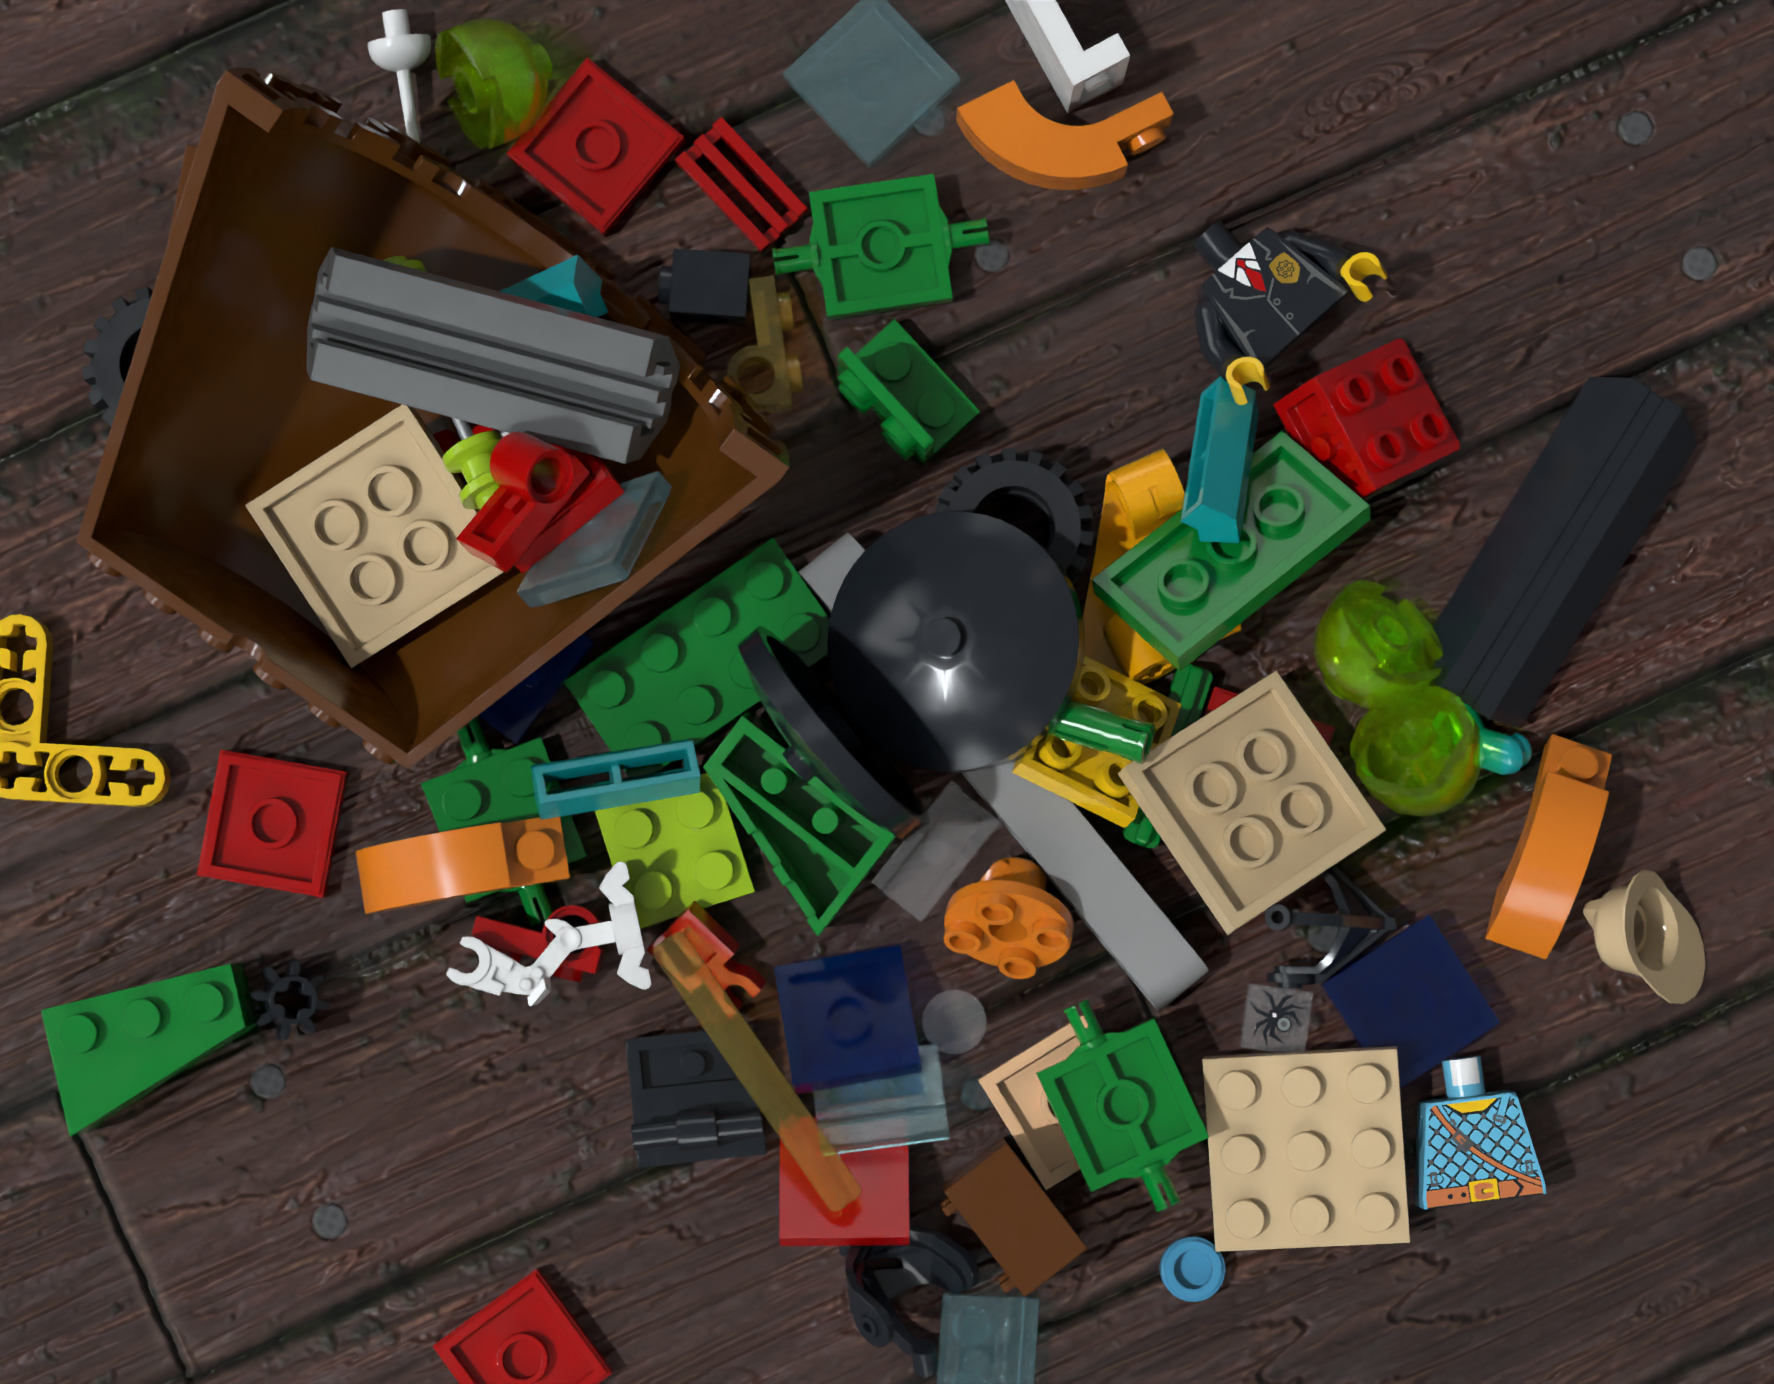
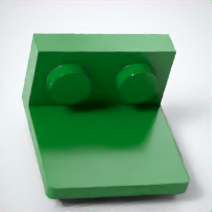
M895 319L856 354L846 347L837 355L839 372L837 379L841 383L838 389L862 415L870 408L883 421L880 424L883 428L881 432L882 437L905 461L914 455L923 465L927 464L980 415L978 408Z

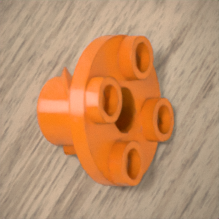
M1007 857L994 862L982 876L980 882L967 885L952 895L948 901L944 918V943L954 952L967 954L981 962L998 966L1000 972L1007 977L1027 979L1035 975L1037 967L1051 964L1067 953L1072 942L1074 922L1064 904L1046 892L1047 876L1039 865L1028 859Z

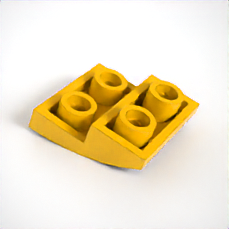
M1085 655L1081 675L1071 699L1130 719L1133 718L1155 724V735L1151 750L1171 737L1182 705ZM1049 734L1044 736L1032 748L1018 756L1012 773L1123 828H1126L1135 819L1139 808L1138 803L1118 775L1125 766L1133 762L1132 760L1062 740Z

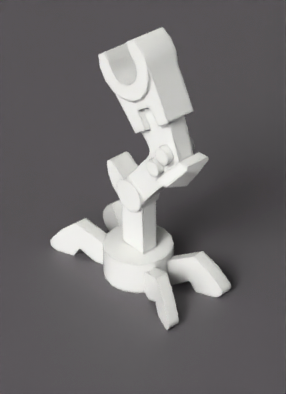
M624 862L616 863L606 874L599 887L612 902V904H608L612 921L574 928L567 922L559 919L546 920L545 926L556 937L529 967L521 965L511 957L485 944L480 939L462 937L460 944L476 951L479 956V965L475 971L468 974L454 968H449L446 975L457 984L499 996L502 992L530 995L527 998L528 1004L533 1006L538 1005L550 993V977L571 951L616 942L618 954H623L617 974L638 988L648 989L651 986L649 970L639 967L645 951L634 898L623 887L630 880L626 864Z

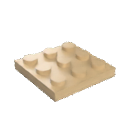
M403 404L245 505L351 668L503 573L500 569L471 555L456 540L458 535L478 513L479 509H466L463 507L459 493L465 487V484L457 473H450L446 470L442 461L445 453L414 407Z
M1277 671L1150 750L1143 765L1133 761L1118 773L1227 935L1386 831Z
M1397 1046L1203 1057L1216 1252L1410 1243Z

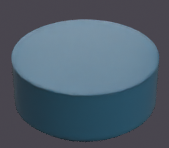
M1190 1235L1172 1241L1165 1248L1160 1259L1159 1271L1163 1284L1175 1297L1188 1302H1198L1211 1297L1218 1291L1224 1280L1225 1263L1221 1253L1215 1251V1246L1210 1241L1199 1236Z

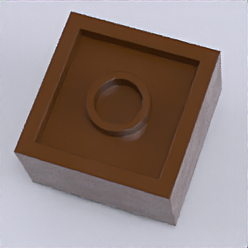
M1003 1137L942 1184L943 1190L948 1196L940 1203L942 1211L948 1217L958 1210L1003 1268L1004 1272L997 1279L1005 1293L1016 1286L1023 1296L1026 1297L1087 1249L1081 1238Z

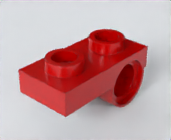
M520 431L507 434L494 447L490 458V472L499 488L456 538L471 555L505 573L529 551L536 537L556 513L570 502L575 490L590 474L575 456Z
M575 905L561 907L548 917V919L563 921L570 916L576 915L585 919L589 925L602 923L601 918L593 910ZM476 916L471 937L482 940L485 944L511 957L518 963L521 962L522 955L538 959L556 937L545 925L541 932L485 916ZM604 944L586 947V949L576 954L569 953L552 976L581 983L584 971L599 974L606 950L603 948Z

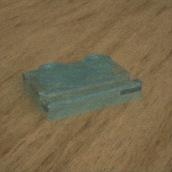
M937 1044L810 1061L822 1156L950 1139Z
M943 1293L937 1384H1034L1039 1299L1028 1296L1008 1297L1004 1295Z

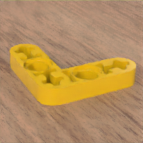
M17 614L2 619L0 621V705L7 693L12 690L23 689L30 694L34 709L28 721L15 726L10 725L4 720L0 710V764L9 763L11 753H16L17 763L43 767L41 754L49 753L50 755L44 769L46 792L38 791L43 779L19 777L14 782V788L8 789V780L0 777V797L11 800L127 807L152 806L162 800L168 792L171 782L170 770L164 759L156 753L136 748L47 743L53 660L52 635L46 625L30 616ZM26 626V635L37 639L36 650L25 651L22 670L29 673L36 671V681L33 683L19 678L2 680L4 668L17 672L18 656L16 652L7 649V639L18 637L20 627ZM74 756H82L90 763L93 777L86 789L81 792L71 793L63 788L59 780L60 767L65 760ZM113 757L110 770L127 772L135 771L137 761L144 760V769L155 773L154 785L148 784L143 786L141 796H135L134 786L125 783L108 782L111 795L102 796L108 777L104 758Z

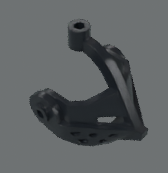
M1334 865L1319 876H1322L1331 887L1339 914L1293 912L1291 908L1281 904L1272 905L1265 913L1266 924L1271 929L1279 931L1287 930L1293 924L1339 927L1328 954L1315 966H1274V973L1267 972V982L1278 983L1279 988L1302 989V984H1321L1326 979L1341 972L1363 950L1388 930H1396L1397 918L1387 916L1361 891L1344 871Z
M909 1225L910 1245L839 1246L840 1255L844 1256L849 1310L854 1316L855 1324L860 1334L871 1345L879 1348L893 1341L903 1352L912 1357L913 1371L916 1375L928 1377L936 1374L939 1369L936 1344L930 1340H919L898 1318L889 1300L914 1285L934 1284L955 1294L971 1289L979 1281L978 1266L972 1255L945 1234L917 1225ZM879 1258H898L900 1265L897 1267L870 1268L867 1261Z

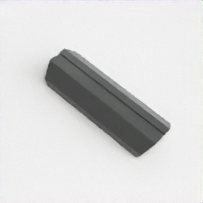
M334 247L330 248L318 270L315 294L307 325L306 371L310 380L508 433L525 432L549 444L624 464L640 460L667 423L672 404L671 397L680 370L679 361L668 336Z

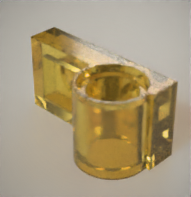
M774 275L749 279L758 345L748 346L738 351L729 362L727 376L739 383V377L746 367L752 364L768 366L775 374L773 385L764 393L748 394L757 403L759 411L768 410V413L793 410L791 393L803 392L798 354H785L782 333L785 330L795 329L789 291L777 293Z

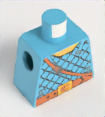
M1481 1056L1442 1060L1447 1098L1419 1101L1417 1106L1415 1205L1422 1209H1432L1547 1194L1545 1181L1516 1093L1508 1090L1485 1093Z

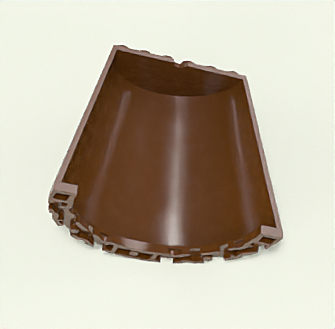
M236 67L227 69L216 84L76 543L89 551L87 553L88 559L101 571L114 577H120L123 574L144 589L142 592L144 598L154 607L170 615H175L178 612L199 626V635L214 648L229 653L237 646L256 659L253 671L261 680L279 690H285L288 687L309 702L307 704L308 709L324 723L333 727H340L341 725L347 727L363 738L362 745L375 758L390 765L398 762L409 769L779 482L790 467L789 454L782 441L778 439L773 441L771 439L777 431L776 428L757 409V403L735 379L726 375L721 383L718 384L703 370L704 366L702 363L707 358V355L699 349L700 345L668 320L644 296L640 294L635 300L622 290L620 285L613 281L616 277L614 272L522 205L479 177L475 182L466 176L464 178L448 167L452 162L449 158L430 147L418 143L403 131L383 120L378 122L367 116L363 123L356 122L354 124L340 117L336 113L342 106V103L328 93L304 83L296 84L284 76L268 72L264 80L260 79L261 75L254 68ZM331 247L379 260H385L393 256H405L407 260L421 261L428 273L501 291L579 255L602 279L600 295L608 313L597 318L669 337L679 361L680 370L671 397L672 404L667 423L640 460L624 464L604 458L625 492L525 573L522 574L515 565L512 566L507 573L503 572L351 668L245 506L402 405L310 380L306 371L307 325L320 266ZM415 408L432 434L450 429L458 436L459 441L461 440L451 417ZM468 422L471 429L478 426V424Z

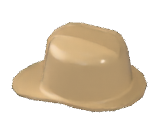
M1641 870L1633 876L1630 884L1615 887L1605 893L1601 899L1592 900L1585 904L1583 914L1594 930L1599 956L1608 967L1641 976L1656 994L1668 1003L1685 1004L1696 996L1703 983L1706 966L1704 944L1698 926L1689 912L1667 889L1663 880L1654 871Z

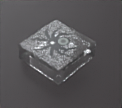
M1248 983L1239 1047L1271 1052L1305 1051L1313 993Z

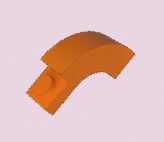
M1013 80L958 107L956 122L971 145L988 162L1011 177L1043 188L1081 190L1106 185L1124 178L1128 163L1122 150L1129 148L1131 154L1136 155L1162 142L1166 138L1163 130L1169 128L1174 113L1163 92H1160L1098 123L1084 126L1064 125L1051 121L1036 112L1024 99Z
M1551 734L1543 749L1530 808L1519 842L1496 890L1485 939L1545 960L1547 959L1567 920L1593 852L1609 791L1604 789L1612 754Z
M539 817L507 823H492L402 839L355 851L365 914L426 905L452 898L570 878L560 817L540 820Z

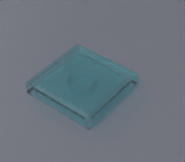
M860 0L782 73L783 79L869 168L961 82L958 74L886 0Z
M659 471L620 483L625 491L621 496L528 570L517 594L530 608L539 607L628 578L672 488Z

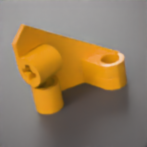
M1163 448L1115 469L1107 475L1097 544L1083 613L1085 631L1084 655L1143 685L1168 674L1175 667L1094 594L1092 579L1183 508L1185 493L1178 474ZM1241 624L1235 627L1223 638L1241 631Z

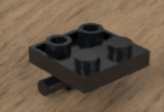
M754 1025L625 1039L634 1124H631L633 1149L637 1151L638 1168L767 1154Z

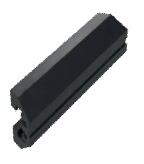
M1588 378L1576 394L1414 654L1413 661L1441 690L1457 700H1461L1489 720L1522 728L1698 445L1683 408L1667 398L1663 399L1651 391V388L1635 378Z

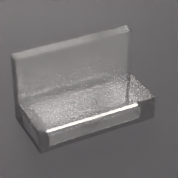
M952 780L927 811L930 825L910 842L903 841L871 881L874 886L920 922L925 919L1000 824L998 819L963 793L961 787Z

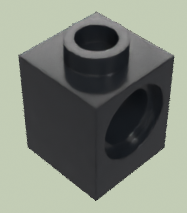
M674 248L672 266L661 265L659 304H669L672 322L748 327L752 276L750 254Z

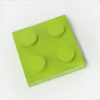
M708 773L700 775L699 793L595 811L612 867L618 862H624L627 866L630 880L623 887L633 895L640 929L678 917L694 900L705 909L755 893L728 804Z

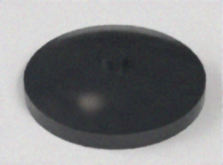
M959 511L940 512L912 519L891 529L869 546L853 564L843 580L831 611L827 640L828 661L833 684L843 708L862 734L874 745L900 761L917 767L941 772H974L998 766L1020 756L1036 745L1059 721L1075 693L1081 675L1085 650L1084 621L1076 591L1068 575L1052 553L1037 539L1005 521L988 515Z
M758 626L738 644L745 668L759 699L769 717L790 746L782 754L789 765L804 781L808 783L816 776L849 807L870 822L906 842L913 840L930 825V819L924 806L883 750L862 734L848 716L837 695L787 644L763 626Z

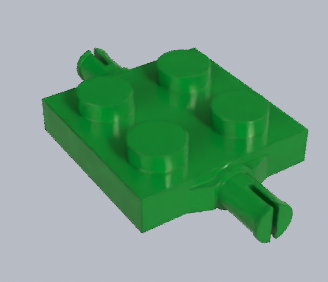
M934 174L811 191L809 192L813 226L809 239L810 244L780 249L773 248L772 251L776 275L814 269V274L823 288L827 320L952 302L953 296L948 269L952 249L982 244L989 245L986 218L948 224V220L939 206Z
M476 716L469 722L475 738L474 743L471 742L465 726L456 732L466 760L453 771L421 783L439 832L499 822L507 823L539 818L534 796L531 766L550 763L541 737L511 749L490 750L479 721V716ZM558 780L545 782L546 791L561 789ZM571 815L561 816L560 820L569 865L587 858ZM542 883L464 896L468 904L497 892L518 891L529 919L530 927L541 923L533 899H537L545 921L553 913Z
M1088 998L1077 1003L1087 1024L1086 1028L1075 1005L1063 1010L1080 1045L1066 1059L1035 1073L1089 1190L1093 1192L1121 1178L1142 1177L1156 1212L1164 1210L1168 1206L1161 1194L1158 1183L1161 1184L1170 1205L1173 1206L1182 1200L1178 1196L1165 1165L1179 1151L1209 1138V1135L1155 1019L1152 1018L1124 1032L1104 1034Z

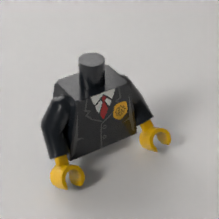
M1219 220L1192 244L1196 251L1215 270V273L1200 286L1196 294L1199 302L1194 310L1200 353L1223 380L1228 382L1235 402L1238 405H1244L1248 401L1242 386L1248 382H1258L1265 391L1269 390L1270 385L1264 369L1341 302L1348 292L1342 284H1348L1355 296L1360 301L1366 302L1373 295L1368 287L1362 283V280L1372 274L1379 275L1386 280L1388 274L1374 254L1368 252L1354 254L1330 241L1292 230L1276 233L1266 227L1248 244L1243 246Z

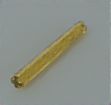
M678 932L667 937L653 950L654 958L829 1210L836 1212L843 1209L860 1196L862 1187L686 934Z

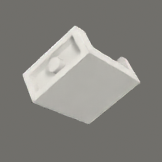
M1005 0L1067 114L1123 84L1130 54L1118 33L1083 51L1056 0Z

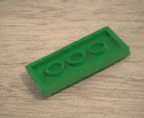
M1281 431L1253 453L1240 543L1199 541L1198 529L1180 522L1181 509L1092 579L1093 591L1098 598L1176 669L1181 671L1370 521V505Z
M772 538L563 682L611 752L687 739L689 741L693 740L695 748L761 702L749 678L738 648V644L758 626H763L779 637L811 668L828 656L827 640L830 619L778 543ZM675 761L624 769L628 777L658 773Z

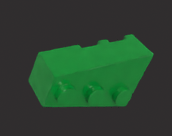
M751 711L741 716L703 767L747 833L753 836L774 867L772 870L782 885H786L807 916V922L818 937L829 926L895 840L896 836L870 822L849 807L816 776L808 783L804 781L789 765L782 754L790 746L780 731L757 713Z
M236 963L218 966L41 1010L69 1136L89 1132L112 1115L148 1095L171 1078L191 1068L255 1028L252 1024L256 1018L253 1003L246 998V993L250 992L244 964Z

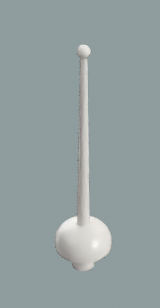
M406 9L385 11L382 13L385 38L367 43L369 55L379 67L397 73L406 133L409 137L420 143L411 70L420 66L428 58L431 51V38L428 34H411Z

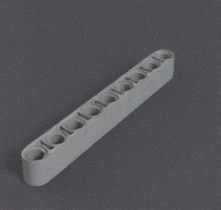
M849 532L845 533L798 572L830 614L844 578L865 551ZM1017 757L992 768L974 772H961L1032 860L1044 870L1047 878L1159 1012L1209 971L1188 942L1072 802L1012 773Z

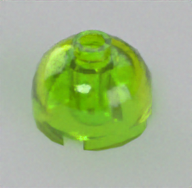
M492 18L466 21L438 34L435 53L439 77L442 80L452 76L459 98L453 97L447 101L462 131L471 142L480 149L488 146L491 149L506 144L531 130L543 115L548 97L547 80H550L553 76L552 64L544 47L539 43L533 44L531 39L522 30L511 23Z
M1357 580L1346 585L1339 592L1319 619L1313 638L1314 656L1326 686L1335 696L1368 709L1386 710L1398 707L1423 692L1440 675L1442 668L1436 669L1433 660H1439L1443 656L1442 645L1431 624L1407 599L1404 598L1396 606L1389 599L1381 596L1387 588L1386 586L1377 582Z
M1417 685L1406 688L1410 696L1399 698L1391 704L1385 697L1374 704L1358 723L1350 743L1351 757L1356 763L1357 775L1369 793L1380 804L1399 814L1427 817L1446 812L1462 802L1476 786L1482 769L1484 750L1479 727L1459 696L1442 687Z

